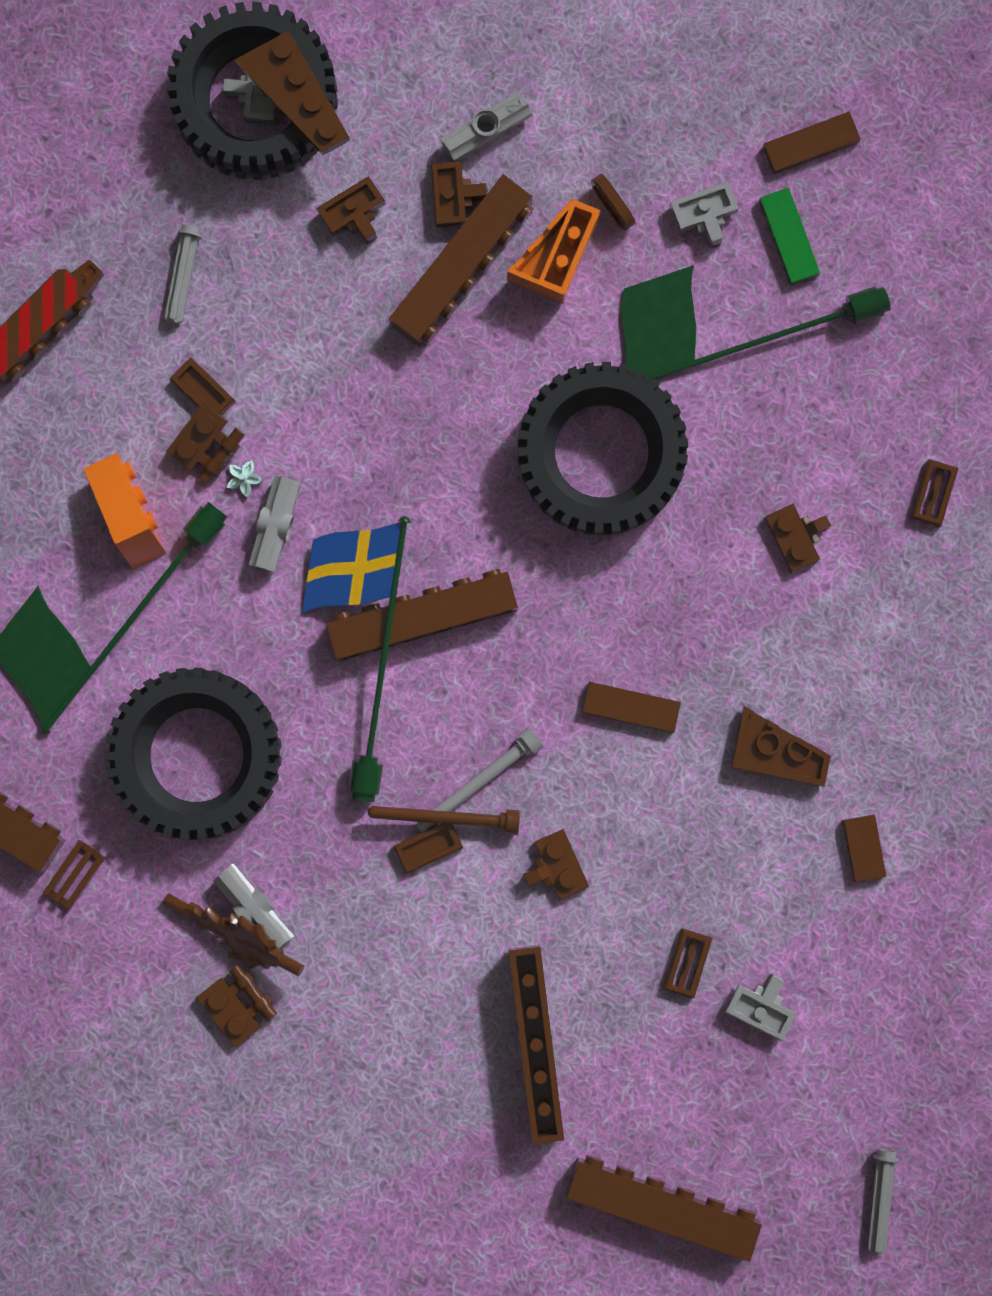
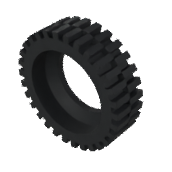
M244 2L235 3L236 12L229 14L227 6L218 8L221 15L220 18L214 20L210 12L204 15L203 19L206 26L201 28L195 22L190 27L193 37L189 39L183 35L179 40L182 52L174 49L171 58L175 67L169 65L167 75L170 82H166L167 93L170 97L168 99L170 109L187 145L191 146L193 153L198 158L202 156L205 163L211 168H214L216 164L220 172L228 176L230 170L235 172L236 177L240 179H245L246 173H252L254 180H263L262 172L268 171L271 178L279 177L277 169L285 167L287 173L294 171L295 161L299 159L302 165L310 160L308 152L312 150L316 154L318 150L301 134L292 122L279 134L264 140H244L231 135L217 123L210 107L212 84L220 70L229 62L289 30L333 109H337L338 98L336 92L338 90L332 61L329 58L325 44L321 45L320 36L315 30L310 32L308 23L302 18L297 23L294 13L287 9L282 16L277 5L270 4L268 12H265L261 2H252V11H246Z
M594 362L586 363L583 368L579 369L576 366L568 369V373L562 376L558 374L552 378V382L548 386L545 384L539 390L538 396L536 398L533 397L527 413H524L517 447L523 482L533 501H536L540 509L545 514L550 515L555 522L567 526L568 529L582 531L589 535L602 534L603 536L618 532L620 534L627 532L629 529L637 528L655 517L667 505L682 481L688 459V438L685 435V421L681 420V411L677 404L674 405L672 403L670 393L667 390L663 391L659 387L660 383L654 378L652 380L644 376L645 372L639 369L634 372L628 369V365L620 363V367L611 366V362H602V365L594 366ZM592 406H612L631 415L644 431L648 444L647 464L639 480L625 492L611 497H592L577 491L564 479L556 461V441L563 425L577 412Z
M196 667L189 670L179 668L176 669V672L172 673L168 671L160 673L159 678L155 680L150 678L143 682L144 687L140 690L135 688L129 694L132 698L128 703L122 702L118 709L121 713L118 718L113 717L110 725L114 726L112 735L107 734L106 743L110 744L109 752H105V761L110 762V769L106 771L108 779H113L115 786L111 788L114 794L122 799V802H120L125 810H130L133 814L131 817L137 822L147 825L146 828L162 833L163 836L183 840H202L220 837L223 834L237 830L239 826L247 824L252 820L251 817L262 810L266 799H270L273 793V785L275 782H278L280 775L277 774L278 767L282 763V756H280V748L282 746L281 739L277 735L278 728L276 722L271 717V712L262 703L261 698L251 691L249 687L229 675L227 676L215 670L209 671ZM193 708L209 709L228 719L237 730L243 746L242 767L235 782L221 795L201 802L185 801L170 794L158 782L151 765V746L161 725L174 714Z

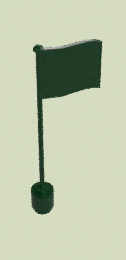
M693 265L624 288L621 317L626 347V365L629 366V370L634 372L637 369L645 372L644 376L649 380H652V378L658 379L845 316L847 321L852 320L854 325H858L884 316V312L891 310V305L885 288L877 289L874 286L847 295L846 303L842 304L843 310L695 359L697 327L691 291Z
M207 502L204 507H199L183 528L187 532L184 537L188 541L186 546L91 666L76 639L51 611L41 593L40 587L37 586L0 633V664L28 697L42 723L40 731L43 734L51 733L49 730L190 549L193 546L199 549L202 545L208 548L224 528V521L228 516L210 502Z

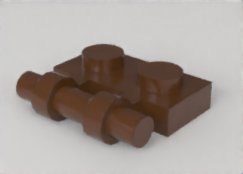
M203 402L166 452L190 471L199 461L205 466L199 478L209 484L215 475L219 476L224 469L222 465L231 453L235 454L241 447L239 443L245 436V433L235 427L228 436L222 430L229 420ZM216 439L222 446L212 458L205 452Z
M237 964L229 971L236 980L233 985L229 986L225 979L221 977L196 997L234 1047L238 1046L261 1027L254 1018L257 1013L261 1012L267 1021L278 1014L270 1004L272 1000L269 996L262 994L253 982L255 978L250 972L246 973L240 964ZM242 989L254 1003L248 1009L236 995Z

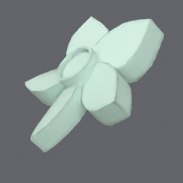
M253 461L245 463L242 469L236 465H229L230 472L234 478L229 481L226 488L236 489L240 487L241 492L248 498L251 492L250 484L258 485L263 482L258 475L253 474L255 469Z

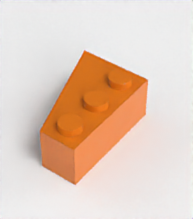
M571 199L550 222L538 239L526 249L522 257L507 271V281L564 304L598 224L601 210Z
M115 453L83 468L113 541L132 569L167 554L156 531L159 528L152 512H147L144 504L148 503L142 488L140 486L136 487L133 479L137 478L130 461L124 463L119 454Z

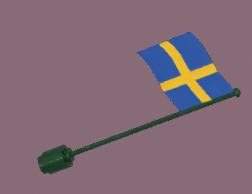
M407 516L400 517L399 523L373 530L334 532L313 539L302 614L326 606L363 605L390 598L366 755H359V760H352L348 790L351 791L350 798L364 802H375V796L379 795L383 764L378 763V757L372 756L407 523H411Z

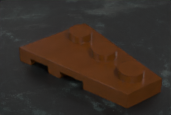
M743 706L731 768L825 787L831 757L829 754Z

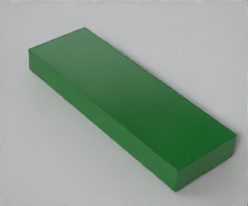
M789 187L760 197L759 202L789 284L793 285L819 276L818 264Z

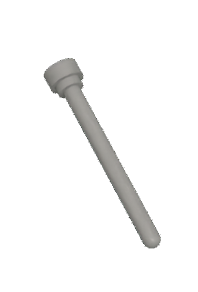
M529 727L519 734L520 738L516 740L518 744L433 810L451 812L525 753L527 756L531 752L537 753L544 747ZM417 822V829L420 832H424L436 823Z

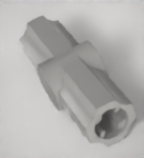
M518 91L490 109L478 111L472 120L440 138V142L452 162L459 161L480 147L493 144L500 135L532 117V111L524 96ZM488 122L494 126V129L490 132H482L478 127L480 124Z
M274 476L266 507L262 508L256 526L257 538L252 549L249 566L267 572H276L283 544L287 542L294 520V515L292 514L300 491V482L282 476Z
M235 863L226 868L213 880L233 904V910L237 916L246 917L254 925L257 923L262 924L267 937L276 940V947L282 948L295 936L274 911L275 907L258 887L255 888Z

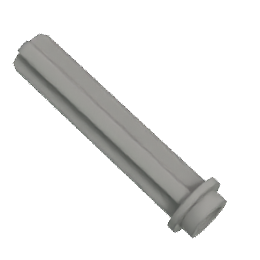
M183 224L182 228L177 232L180 239L164 317L166 321L175 324L183 321L198 240L202 239L200 228Z
M878 1148L877 1154L873 1155V1159H876L867 1249L874 1253H885L895 1162H899V1158L896 1157V1151Z

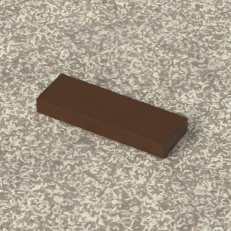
M849 111L763 144V149L773 174L857 144L861 139Z
M589 681L582 713L674 733L681 702Z

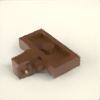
M461 161L431 164L436 227L463 225L466 221L465 208H472L473 202L482 201L488 194L486 183L471 184V179H463Z
M368 176L316 209L333 236L347 228L351 233L358 230L368 244L377 238L376 231L370 224L371 221L375 220L372 213L384 206L385 200Z
M793 503L764 517L790 573L820 560L813 544L820 541L817 536L818 533L831 527L826 515L811 522L808 515L800 518Z
M564 829L535 841L541 858L535 860L538 868L523 874L528 886L544 880L546 887L554 884L560 899L589 887Z

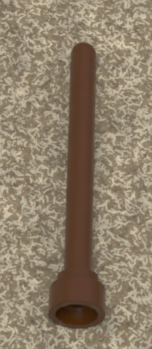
M371 806L367 811L368 816L373 819L495 827L499 831H504L505 835H518L519 810L506 809V812H500L499 815Z

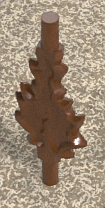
M169 893L164 898L163 905L184 915V920L196 923L198 929L212 931L216 938L223 939L221 945L230 949L228 957L245 961L249 969L255 968L258 965H261L264 969H269L271 966L275 968L279 966L298 977L303 972L305 965L284 955V951L276 947V940L267 937L262 924L257 923L254 925L246 917H238L233 913H230L229 919L227 917L221 918L210 907H206L203 910L198 904L193 902L188 904Z

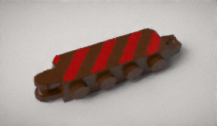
M91 260L86 261L71 273L67 269H57L0 326V382L3 381L8 384L10 381L15 382L25 373V366L32 359H39L47 351V344L54 337H61L70 326L68 323L76 315L81 316L90 308L92 304L90 301L94 298L91 292L104 276L103 272Z

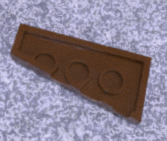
M289 30L234 60L235 65L253 81L261 92H264L278 110L287 116L301 134L322 155L350 141L346 130Z

